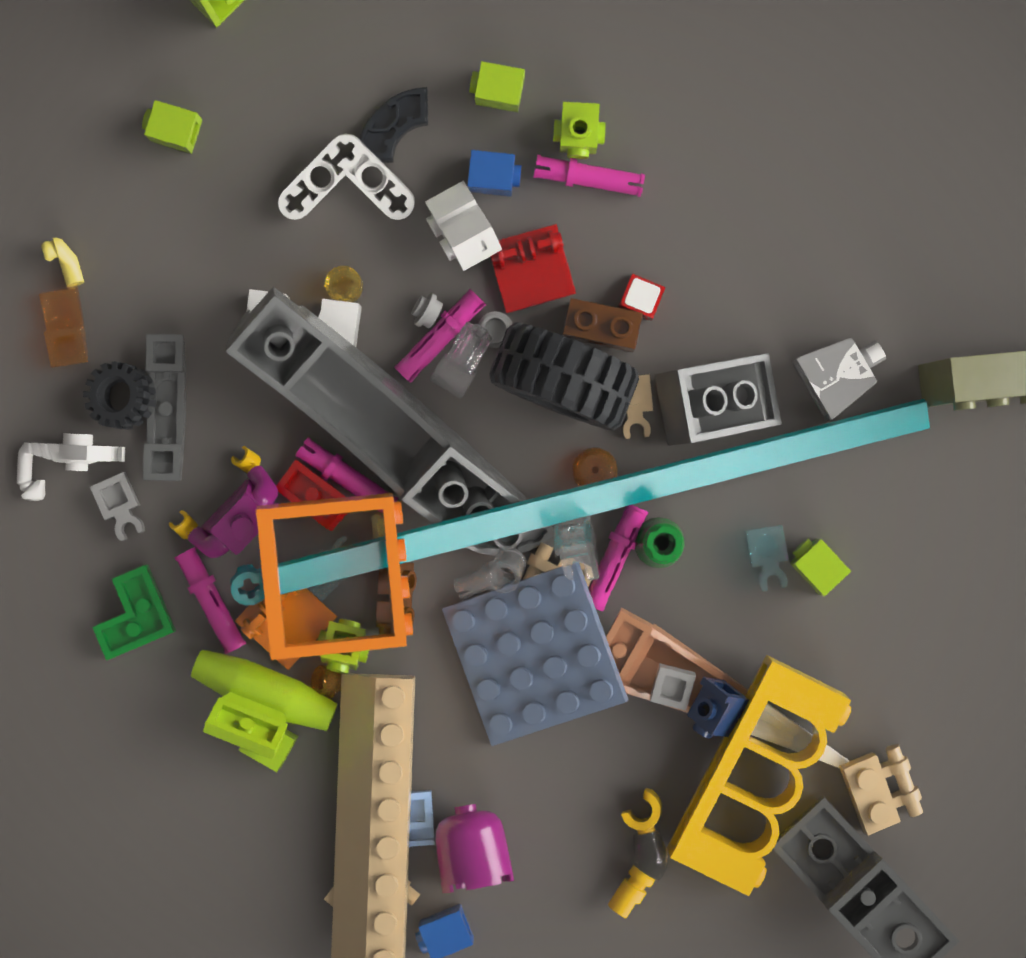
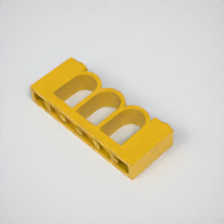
M768 655L765 656L745 695L749 699L748 704L730 736L722 739L667 846L671 859L747 896H750L754 887L759 888L767 871L765 868L766 863L762 857L769 854L777 843L779 826L774 815L783 814L792 809L801 797L803 781L798 769L807 768L819 760L827 744L826 730L835 733L838 725L843 726L851 712V706H849L851 700L843 692ZM768 701L811 722L813 735L811 742L805 749L789 754L750 736ZM744 747L789 770L790 779L783 793L774 798H762L727 781ZM720 793L765 815L766 826L758 839L749 843H740L704 826Z

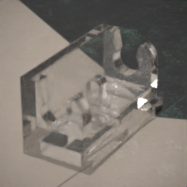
M591 515L554 524L556 556L560 555L564 575L569 580H573L571 566L576 562H580L585 565V573L589 581L599 579L597 543Z

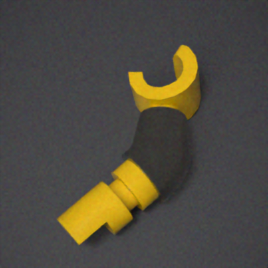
M645 788L643 799L648 801L652 807V815L645 819L637 818L631 810L621 813L624 822L629 827L637 830V833L633 835L634 857L631 860L633 866L628 872L631 877L623 879L610 899L608 906L625 919L635 904H640L646 896L647 892L644 890L646 886L651 887L655 880H661L668 866L669 855L660 829H655L654 826L662 813V801L659 795L649 788Z

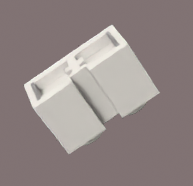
M464 181L425 201L431 213V216L427 217L426 220L436 238L443 235L444 239L439 241L449 261L457 259L463 271L502 250L492 226L477 205Z

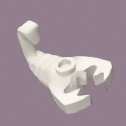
M63 433V444L24 442L19 449L17 463V484H19L20 490L24 491L21 496L29 501H39L45 497V480L31 481L33 455L59 463H66L65 470L88 471V464L97 461L125 462V447L93 446V435Z

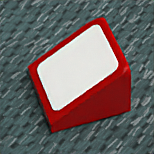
M632 274L618 308L643 313L642 318L652 321L666 287Z

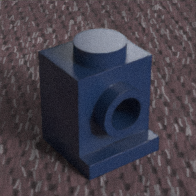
M703 677L700 682L703 686L687 714L695 722L692 728L706 738H712V736L729 737L749 699L725 680Z

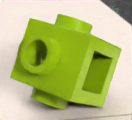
M563 102L562 120L554 119L553 141L560 142V152L567 153L568 158L588 159L589 154H596L597 144H604L606 122H599L600 104ZM580 129L584 131V133L577 134L574 131Z
M339 619L338 623L329 621L327 631H320L318 641L366 636V629L360 628V623L347 619ZM369 650L349 652L347 655L339 653L327 654L320 657L321 662L328 664L327 670L348 674L349 669L357 671L359 662L366 663Z

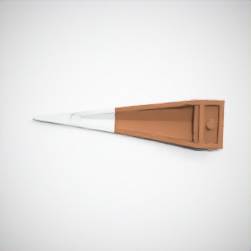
M622 607L606 634L626 694L650 701L659 663L695 672L696 678L687 710L677 709L686 713L689 712L703 686L700 684L703 677L725 680L744 696L748 691L746 687L655 623L651 624ZM768 703L751 733L752 736L796 752L805 749L812 739L810 732ZM827 744L823 755L819 758L820 761L840 768V765L850 762Z

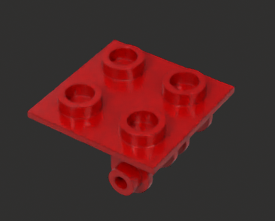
M557 224L498 240L502 250L490 257L506 313L576 294L563 248V240L558 231Z

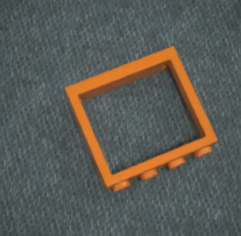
M385 493L257 506L256 515L271 660L407 646L406 636L413 635L411 613H404L403 599L410 598L408 576H401L399 562L406 561L405 540L397 539L396 524H403L401 501L394 502L393 494ZM383 509L394 633L286 644L274 519Z

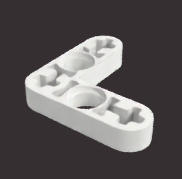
M342 134L333 139L281 193L278 201L279 209L284 216L293 220L301 219L346 175L391 219H405L411 214L415 205L412 192L357 137L351 134ZM340 141L345 145L352 142L355 146L352 150L355 157L352 160L349 157L342 159L337 166L343 168V171L338 174L334 165L325 160L324 156L329 154L332 160L340 152V148L337 146ZM322 166L329 170L331 181L327 186L318 187L313 184L310 177L313 168ZM373 166L380 169L383 176L380 185L369 187L363 182L362 172L365 168ZM303 180L307 188L318 194V197L314 200L311 194H308L301 202L304 207L303 211H300L298 208L291 211L287 207L290 203L287 196L288 194L294 197L297 196L304 189V187L298 184ZM389 180L395 184L389 190L396 197L403 194L407 198L404 203L407 210L404 212L401 209L391 210L392 200L386 194H384L382 200L375 195L385 188Z

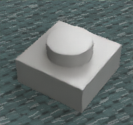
M659 663L650 695V702L686 711L696 678L695 672Z

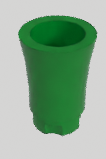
M661 517L652 518L642 524L635 540L637 543L635 551L639 559L648 566L654 568L668 567L674 564L682 555L685 544L684 535L679 526L673 521ZM659 536H664L668 540V546L664 550H658V547L654 544Z

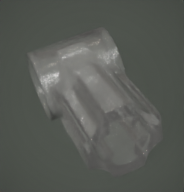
M466 322L449 353H445L437 365L430 381L462 399L477 375L478 371L476 368L493 340L488 330L478 324Z

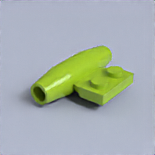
M202 649L191 672L192 678L223 696L218 697L205 722L203 732L273 760L285 735L287 723L327 731L338 706V703L300 680L244 658Z

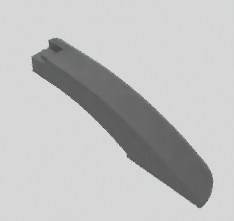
M275 287L269 290L252 311L248 309L232 331L225 349L229 355L316 421L401 497L403 502L434 524L528 500L482 455L393 377L302 304L299 307ZM550 525L466 548L493 556H498V553L518 551L520 554L538 547L541 542L545 543L559 530L555 525Z

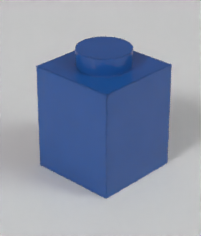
M471 150L468 189L472 193L512 196V187H520L522 165H515V154Z
M461 904L421 919L418 926L419 932L415 933L421 952L423 954L428 952L430 958H443L472 946L474 942L473 933Z

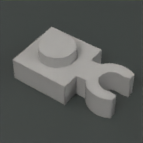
M126 472L117 474L90 487L104 520L115 517L117 522L114 530L120 541L128 539L124 532V527L129 522L135 525L138 533L145 532L143 521L139 517L134 516L131 509L140 506V503Z

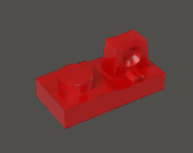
M296 459L276 485L278 492L291 502L346 497ZM347 513L310 517L332 532L338 523L342 522Z

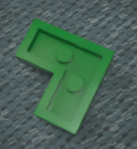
M148 564L112 579L126 613L92 627L106 661L176 632Z

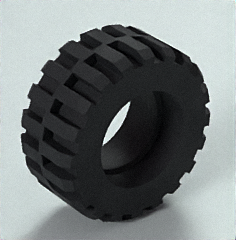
M515 322L507 327L489 372L491 383L511 394L559 414L611 431L616 430L622 425L639 382L637 369L631 367L628 363L622 362L614 356L579 341L519 322Z

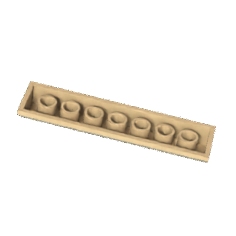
M342 673L331 958H405L415 676Z

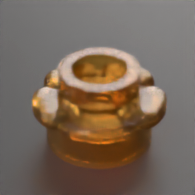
M319 665L312 673L311 688L331 699L341 691L342 674L327 670L325 665Z

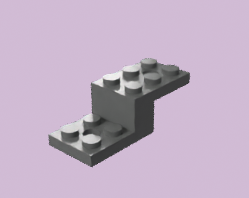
M823 795L778 837L773 850L872 958H943L960 942ZM822 838L828 839L832 845L829 855L824 858L815 857L812 852L814 842ZM904 928H909L915 933L913 944L905 948L899 947L896 944L897 933Z

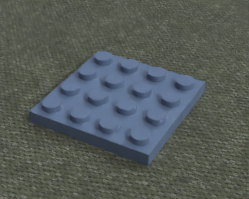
M579 561L442 609L491 746L580 718L629 700Z

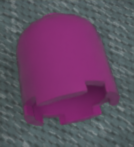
M476 804L454 807L455 815L444 818L439 823L435 834L442 893L454 892L453 885H455L456 890L463 888L472 890L502 884L501 876L503 882L514 881L501 819L490 811H477Z

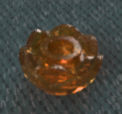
M598 447L584 450L575 458L572 465L574 481L578 486L607 480L618 475L617 462L613 455ZM593 467H598L599 471L597 474L592 472Z

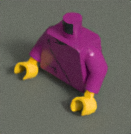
M242 446V449L245 451L243 459L239 460L232 456L231 462L247 473L248 478L201 527H198L197 522L183 510L179 511L184 517L179 525L169 522V526L182 539H188L191 544L209 558H219L227 552L238 555L258 534L257 506L276 503L275 499L278 496L277 486L265 469L260 466V456L246 446Z

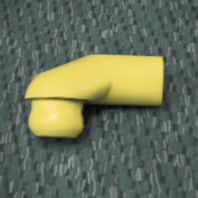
M52 238V241L43 242L41 247L45 260L51 261L58 258L66 286L75 287L83 284L84 279L77 256L60 238Z

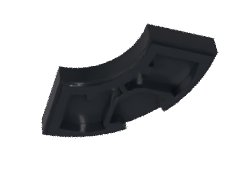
M427 87L410 89L391 97L365 124L359 140L382 163L393 162L396 147L408 132L418 127L429 126Z

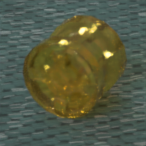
M340 265L328 272L325 278V288L333 300L354 303L363 292V282L355 269Z

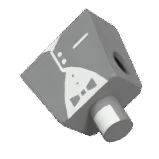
M848 338L800 356L791 362L824 419L827 421L838 416L877 383L870 368L886 360V355L876 340L858 349L854 340Z

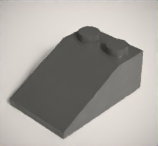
M769 353L655 374L668 446L694 443L782 425Z

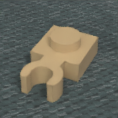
M650 374L638 375L639 382L626 412L627 421L622 429L625 439H630V427L633 424L642 426L644 437L650 436V424L643 418V412L653 411Z

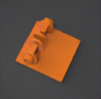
M307 588L281 594L286 644L316 641L320 631H325L328 628L329 621L333 622L338 617ZM265 599L255 605H249L235 622L241 627L240 630L248 638L256 640L270 653ZM300 657L278 659L277 661L289 670Z

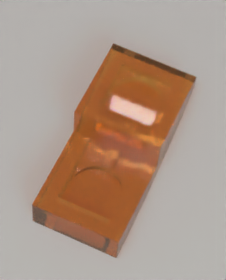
M78 287L40 293L39 296L46 325L44 336L51 368L88 362L85 326Z

